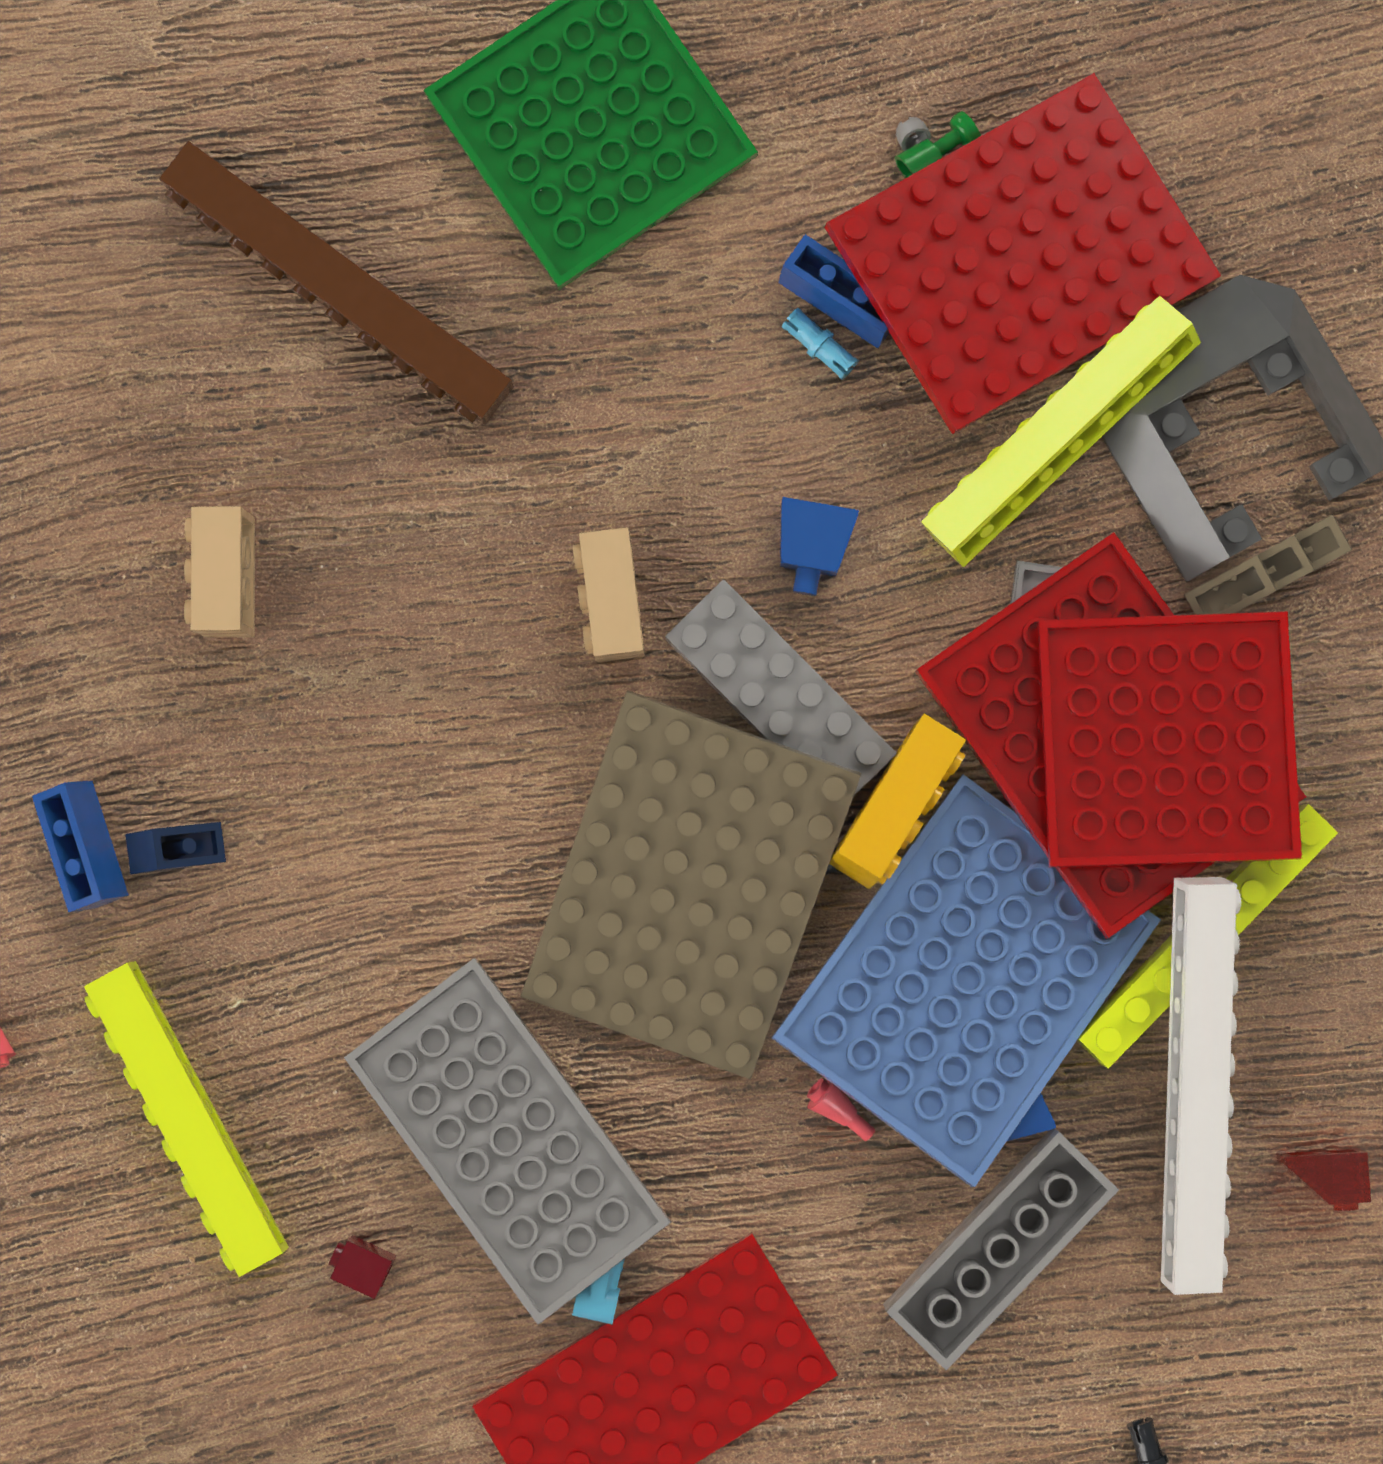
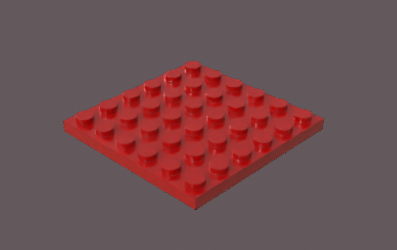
M1288 611L1038 621L1049 868L1302 859Z

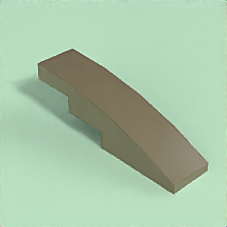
M1332 514L1184 595L1195 615L1236 613L1346 554L1352 548Z

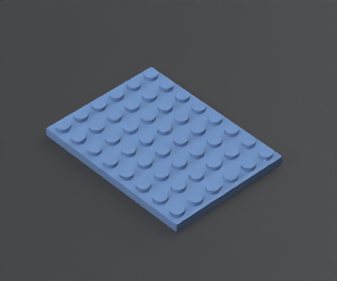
M962 774L904 853L890 879L887 878L771 1038L969 1186L975 1187L1161 919L1147 910L1106 939L1056 868H1049L1048 857L1018 815Z

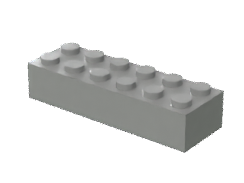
M724 579L665 636L666 641L762 738L860 772L861 777L855 794L897 754Z
M1049 1130L883 1303L886 1312L947 1371L1109 1202L1119 1189L1058 1130Z

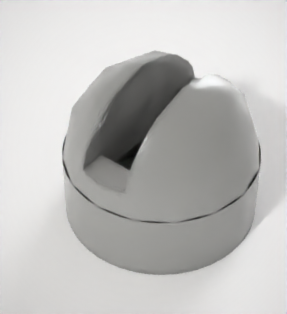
M908 117L909 120L904 123L900 122L896 128L897 141L903 151L925 139H931L929 129L918 117Z

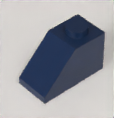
M221 822L156 828L125 834L130 875L226 862Z

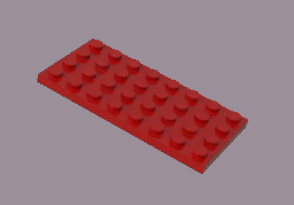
M751 1232L614 1316L613 1324H601L473 1403L472 1408L506 1464H696L837 1377L838 1373L754 1234Z

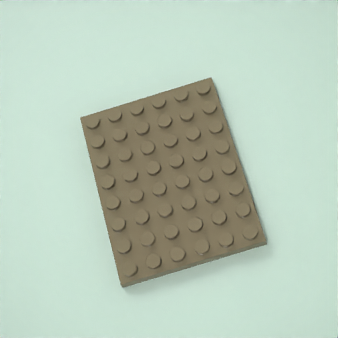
M627 690L520 997L751 1080L861 773Z

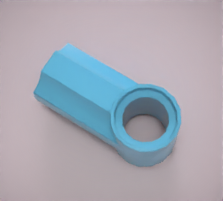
M624 1260L576 1296L572 1316L613 1324L620 1288L617 1287Z

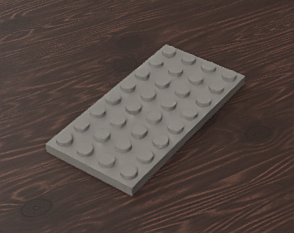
M473 958L344 1057L538 1325L671 1223V1220L476 958Z

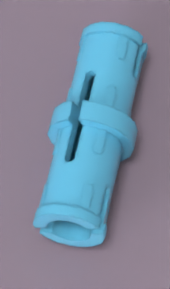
M796 308L787 317L789 322L785 321L782 328L808 349L807 354L812 359L814 357L819 358L841 380L851 373L854 369L852 366L855 367L858 364L859 360L833 339L834 334L829 329L822 330L800 308Z

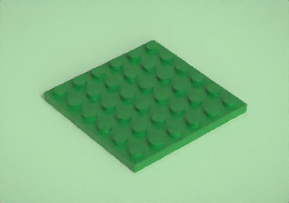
M556 0L423 90L425 96L559 290L758 156V151L653 0Z

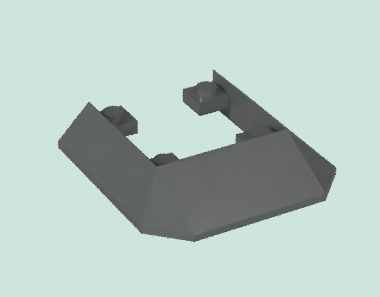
M1244 275L1236 276L1177 310L1193 323L1201 343L1102 436L1103 441L1185 582L1192 580L1262 539L1242 504L1210 522L1169 453L1201 434L1181 399L1248 362L1267 396L1298 379L1300 380L1339 449L1309 466L1329 501L1383 471V438L1296 290Z

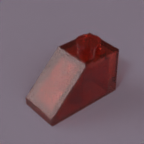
M1359 1148L1276 1153L1277 1161L1320 1200L1333 1205L1334 1210H1358V1203L1371 1202L1368 1152Z

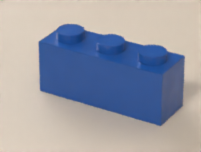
M805 234L783 264L778 283L879 349L889 334L888 328L880 319L845 260Z
M93 781L65 782L33 795V802L68 913L96 909L129 896Z

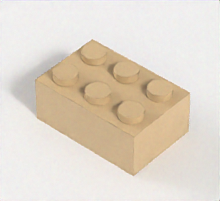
M191 507V518H186L185 539L186 542H191V559H186L184 565L186 583H191V599H186L184 604L185 623L191 624V631L206 638L254 637L255 517L242 507Z
M629 528L579 533L580 544L573 545L575 569H577L578 574L584 573L585 585L578 586L580 610H582V614L589 613L590 620L589 626H583L585 651H587V654L594 653L597 663L645 657Z

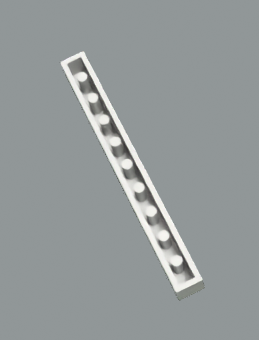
M1223 877L1174 878L1161 1282L1174 1295L1222 1293L1223 1278H1226L1228 1274V1263L1224 1254V1238H1227L1229 1235V1220L1225 1214L1226 1198H1229L1231 1193V1183L1227 1174V1158H1230L1232 1154V1140L1228 1134V1119L1232 1117L1234 1111L1233 1098L1229 1091L1230 1077H1233L1235 1073V1059L1231 1053V1036L1235 1035L1237 1029L1236 1017L1232 1012L1233 996L1238 991V978L1234 971V955L1239 951L1240 941L1238 932L1235 930L1236 914L1239 913L1241 908V896L1237 889V884Z

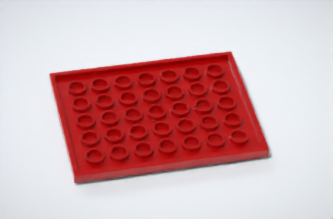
M1095 73L828 221L824 227L880 319L887 326V330L952 435L1104 347L1113 335L1121 333L1135 319L1137 313L1144 306L1150 305L1157 297L1161 296L1171 306H1174L1221 277L1218 269Z
M1114 532L915 671L960 736L966 739L965 743L1047 857L1048 838L1038 621L1174 615ZM1298 785V797L1300 802L1307 796L1304 794V792ZM1213 863L1056 867V870L1107 939L1173 893L1174 878L1195 877Z

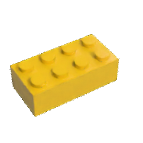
M924 713L908 732L898 748L897 754L890 761L833 853L829 864L867 889H870L877 882L884 884L887 878L890 879L902 860L900 856L896 855L899 848L905 850L907 845L913 842L924 824L917 820L920 814L925 816L930 809L932 810L945 789L939 783L941 780L946 782L951 775H954L965 758L966 754L961 752L960 749L966 739Z

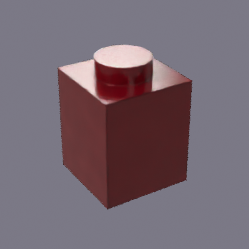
M352 1235L346 1244L338 1242L328 1264L335 1267L330 1279L375 1299L379 1295L397 1255Z

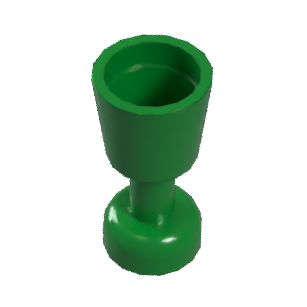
M960 111L950 120L951 131L936 142L932 143L929 139H925L896 155L894 159L903 177L907 178L943 158L945 154L960 143L964 146L980 137L979 129L973 120L965 112Z

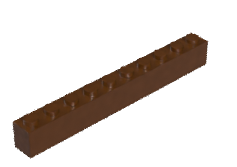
M187 141L159 178L167 188V192L164 195L183 210L189 205L200 213L196 219L215 234L221 229L232 238L228 243L246 257L252 252L261 258L263 263L260 266L275 279L280 281L283 276L296 284L292 290L311 305L315 300L319 301L328 308L324 313L328 318L342 328L347 323L360 332L356 337L374 352L381 347L392 356L389 362L408 376L411 371L424 379L421 386L440 400L443 395L447 396L456 403L453 410L468 422L473 423L475 419H478L486 425L514 388L510 378L190 141Z

